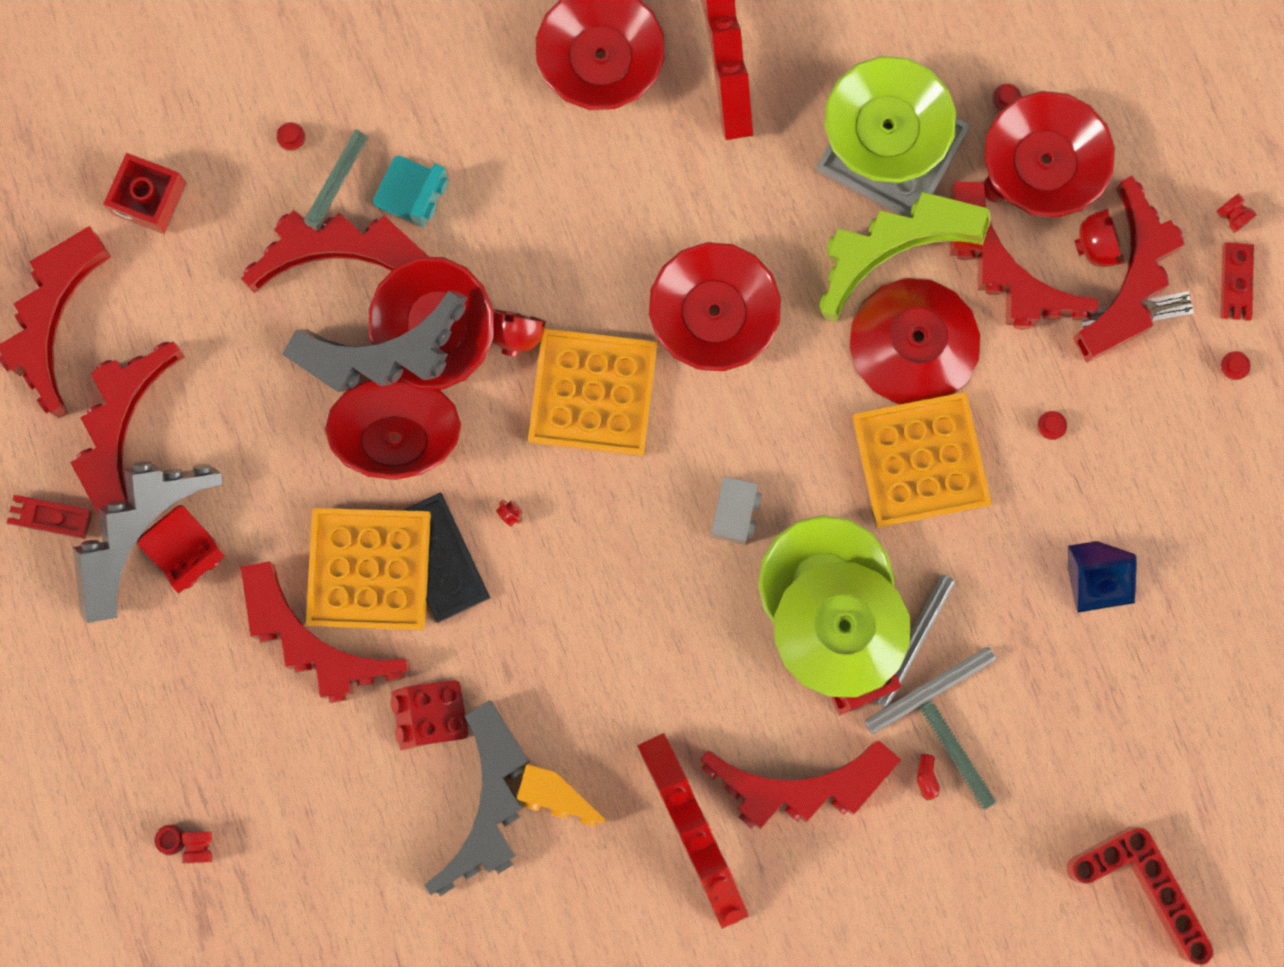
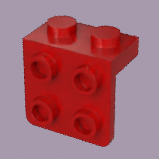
M178 505L141 534L137 540L138 546L163 571L171 587L178 594L184 589L191 588L201 575L207 570L216 568L221 559L225 557L218 542L183 505Z
M457 680L406 686L391 691L390 705L392 712L395 714L397 726L395 737L400 745V750L467 738L468 728L461 685Z

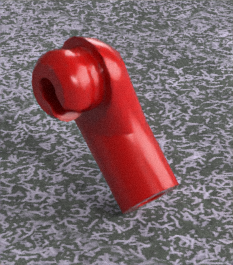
M922 754L920 756L916 781L920 794L925 800H933L940 793V785L933 772L935 757L931 754Z

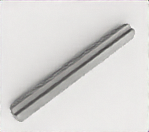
M941 575L910 631L909 648L901 668L896 672L900 684L955 584V581L949 576ZM897 690L874 700V702L882 707H888Z
M989 647L980 650L864 721L867 729L872 734L878 732L994 662L996 659L994 653Z

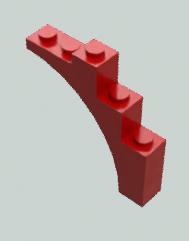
M701 0L710 41L721 129L725 140L754 136L749 76L743 59L742 35L736 17L735 0Z
M1133 175L1123 179L1116 187V191L1125 209L1130 230V255L1125 278L1119 293L1109 308L1096 321L1080 330L1073 337L1086 363L1146 333L1154 326L1150 310L1146 306H1142L1141 303L1163 292L1170 285L1166 270L1159 266L1157 262L1175 254L1185 245L1183 232L1177 225L1173 224L1171 219L1160 224L1157 210L1149 205L1145 198L1144 187L1140 182L1135 181Z
M954 182L951 188L950 199L987 208L984 182ZM991 221L983 245L961 241L950 242L949 256H957L959 260H973L975 257H978V290H984L989 295L1003 294V291H1006V325H1014V328L1018 330H1027L1037 324L1040 320V315H1043V318L1048 320L1060 319L1061 316H1072V320L1085 321L1089 320V317H1093L1098 311V299L1075 296L1054 289L1034 278L1022 268L1002 245Z
M293 210L290 214H284L276 223L274 231L280 240L269 244L264 250V256L257 263L252 262L246 267L241 280L255 293L276 276L291 268L313 261L328 259L359 260L392 271L396 266L414 258L429 256L385 215L379 220H373L367 226L366 233L363 235L340 213L335 217L330 216L321 225L322 230L318 232L311 226H307L304 218Z
M90 226L29 261L34 269L30 274L40 288L13 303L18 311L14 316L24 330L0 344V352L2 354L0 355V362L6 371L12 370L19 376L23 375L28 386L32 390L36 388L41 396L37 401L46 414L50 412L57 418L68 413L59 393L54 372V344L58 324L65 306L77 287L93 270L111 258L98 234Z
M174 341L170 343L163 342L153 349L154 352L145 357L137 356L131 359L126 367L116 359L114 361L107 360L100 363L96 367L97 370L90 373L106 404L94 405L86 411V415L80 417L96 448H88L79 452L76 455L77 459L70 463L99 518V508L107 507L109 502L125 501L128 503L127 487L123 472V449L128 425L137 404L148 388L168 368L185 358L182 350Z
M269 561L240 566L250 637L259 639L260 643L278 640L277 635H281L285 667L289 669L294 668V673L311 671L312 665H315L320 698L328 699L329 703L343 702L347 700L346 695L354 694L352 682H356L357 686L375 684V678L386 677V681L404 679V673H410L409 660L407 659L377 660L361 658L336 650L322 642L302 624L290 608L280 587L275 564Z
M662 733L637 745L721 928H726L748 917V912L732 873L667 737Z
M879 740L874 741L860 756L843 767L819 777L802 780H774L752 775L727 764L710 750L700 759L704 763L701 769L714 780L719 776L726 783L724 789L737 800L741 796L744 799L737 808L741 812L738 818L750 829L754 826L761 829L783 803L787 805L784 811L795 821L799 822L800 819H803L805 822H808L830 796L834 799L831 804L840 813L845 815L849 812L851 815H854L901 761L898 756Z

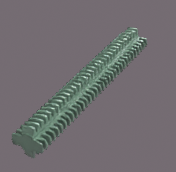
M358 129L354 130L355 132H353V135H351L350 140L346 144L347 146L343 149L341 157L335 163L333 171L329 174L328 179L324 183L325 185L321 188L320 193L316 197L317 199L313 202L312 207L308 211L309 213L305 217L306 219H304L305 224L311 226L314 230H318L317 228L321 225L320 222L324 219L323 216H326L324 213H327L326 210H329L328 208L332 205L331 202L335 199L334 196H337L336 194L340 191V185H343L342 182H345V177L349 174L348 171H351L350 168L354 166L353 163L357 160L356 157H359V152L363 149L362 146H365L364 144L368 141V136L361 133Z
M933 700L928 701L919 707V710L922 709L921 713L924 712L923 716L926 715L925 719H928L926 722H930L928 725H932L931 729L934 728L933 732L936 731L935 735H938L936 738H940L938 741H942L941 745L945 744L943 748L946 747L945 751L948 750L947 754H950L948 757H952L951 761L955 760L953 764L957 763L955 767H958L959 773H963L961 777L965 776L963 780L967 779L965 783H968L967 786H971L969 790L973 789L971 793L975 792L973 796L977 795L975 799L979 798L977 802H981L979 806L983 805L981 809H988L996 802V799L994 800V796H991L992 793L986 787V783H983L984 780H981L982 777L977 773L976 768L973 767L974 764H971L972 761L969 760L970 758L963 751L964 748H961L962 745L959 744L958 739L955 738L953 732H950L952 730L949 728L950 726L947 725L943 716H940L941 713H938L940 710L937 709L935 703H932Z

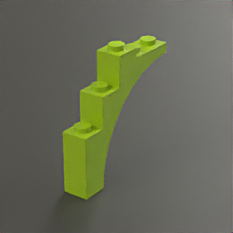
M922 192L920 199L915 200L912 205L911 217L913 219L879 210L877 219L873 218L870 223L869 235L871 237L838 228L835 237L831 236L827 245V253H829L832 263L837 264V266L832 267L829 274V283L831 284L828 293H823L820 300L819 308L825 320L837 323L846 301L858 284L876 267L894 255L916 246L935 242L961 241L983 245L991 221L990 210Z

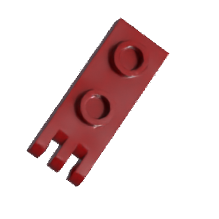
M1225 242L1222 245L1221 319H1228L1229 308H1232V320L1240 319L1241 309H1243L1244 321H1251L1254 244Z
M13 495L12 501L23 503V507L11 506L9 512L20 515V519L7 518L6 524L86 539L92 515L91 510Z

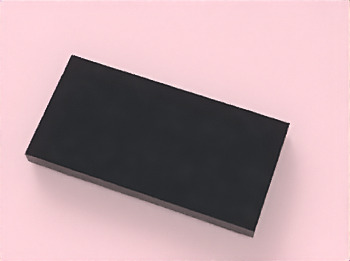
M440 492L402 510L431 512L426 601L437 624L491 599L443 494Z

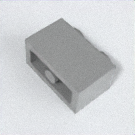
M723 476L710 538L745 545L747 538H753L756 521L751 520L753 509H759L762 493L757 492V483Z

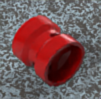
M1239 193L1216 211L1221 218L1228 219L1229 228L1234 233L1257 216L1252 208H1247L1243 205L1244 199Z
M212 832L182 833V843L186 848V851L182 854V864L212 862V852L208 850L209 844L212 841Z

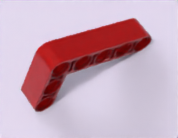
M1136 827L1126 828L1069 860L1067 864L1068 876L1075 882L1085 884L1093 883L1129 863L1181 958L1195 965H1205L1211 961L1214 953L1212 944L1153 837L1147 830ZM1134 833L1139 834L1142 840L1140 847L1136 850L1130 845V837ZM1108 847L1113 848L1116 854L1114 861L1110 864L1103 857V853ZM1149 860L1154 861L1156 864V872L1153 876H1148L1145 872V864ZM1082 861H1085L1090 868L1088 875L1084 878H1081L1077 873V866ZM1165 887L1171 891V899L1166 904L1160 899V892ZM1179 915H1183L1186 918V926L1182 931H1178L1175 926V920ZM1198 942L1202 950L1200 956L1194 959L1191 956L1190 948L1194 943Z

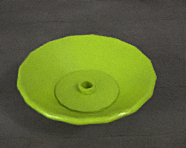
M880 56L857 63L836 81L826 101L824 128L833 152L851 171L872 181L902 183L924 176L944 159L955 137L956 110L948 88L931 69L908 58ZM886 122L890 123L893 128L887 130L883 127V124Z
M822 515L797 521L777 535L762 558L758 583L764 611L773 624L774 615L784 591L803 572L828 562L857 563L880 573L894 587L895 579L889 555L873 533L850 519ZM846 621L839 623V628L842 631L850 629Z
M828 562L803 572L784 591L774 615V642L784 666L803 686L828 697H858L882 687L901 668L910 645V616L899 591L880 573L857 563ZM841 621H846L849 624L850 629L848 631H842L839 628Z

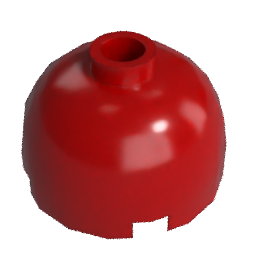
M1109 209L1095 212L1085 218L1079 227V238L1074 240L1078 255H1085L1088 262L1096 267L1105 268L1125 263L1124 255L1119 250L1121 244L1112 216H1109Z
M493 309L494 338L492 343L502 348L501 354L518 357L519 352H529L536 348L544 334L545 320L530 316L529 320V317L523 316L521 313Z

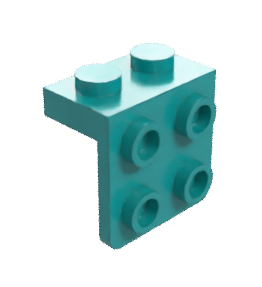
M395 156L373 199L374 206L424 228L427 220H431L435 213L439 195H443L448 186L449 179L445 167L434 163L432 169H429L402 156Z

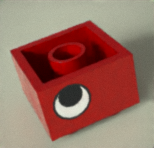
M126 152L103 205L114 216L165 234L187 183L179 172Z

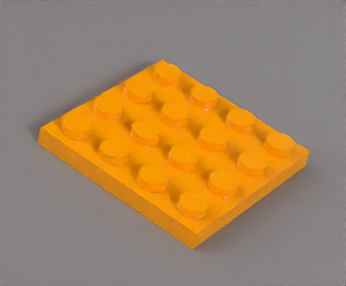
M545 328L540 344L528 444L644 457L658 342Z
M966 392L852 414V422L876 529L986 508L992 505Z
M312 508L306 626L425 631L431 512Z

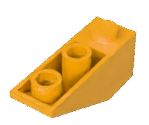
M526 764L517 800L523 801V808L539 812L540 806L552 809L550 815L568 820L569 814L581 817L579 823L597 828L598 822L605 823V818L559 774Z

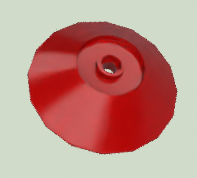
M559 0L544 15L535 37L536 63L546 85L565 102L587 110H615L638 100L656 82L665 60L663 30L654 12L641 0ZM598 52H603L606 56L599 59L595 55Z
M1040 91L1018 97L998 112L986 134L984 161L991 183L1009 204L1030 215L1058 218L1084 210L1103 194L1114 172L1115 146L1108 125L1091 105L1068 93ZM1041 157H1047L1050 163L1044 164L1041 161Z
M705 242L681 250L661 267L650 289L649 318L657 340L674 359L697 370L725 372L749 364L769 347L780 325L781 296L773 274L756 255L734 244ZM716 307L720 313L713 316L709 313V309Z
M417 257L396 266L377 286L369 307L368 335L372 345H378L398 338L418 326L437 308L448 291H458L468 297L464 304L466 309L459 320L454 321L449 329L451 335L448 341L439 347L448 354L444 361L446 363L445 369L440 376L434 379L423 380L404 366L401 367L403 373L399 381L416 389L443 390L467 380L484 362L494 338V310L485 286L467 267L445 257Z
M904 278L882 285L862 302L851 323L849 349L857 373L874 393L901 405L953 395L967 384L979 361L981 334L973 311L955 291L933 280ZM913 334H921L923 340L920 342L915 341Z
M367 380L344 392L330 408L325 433L330 450L346 467L367 477L398 480L422 475L444 463L458 445L462 424L456 405L441 390L416 389L399 380L394 384L392 383V385L380 386L372 380Z

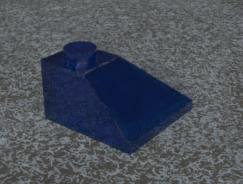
M1099 541L1068 546V573L1077 613L1135 603L1137 557L1134 553Z

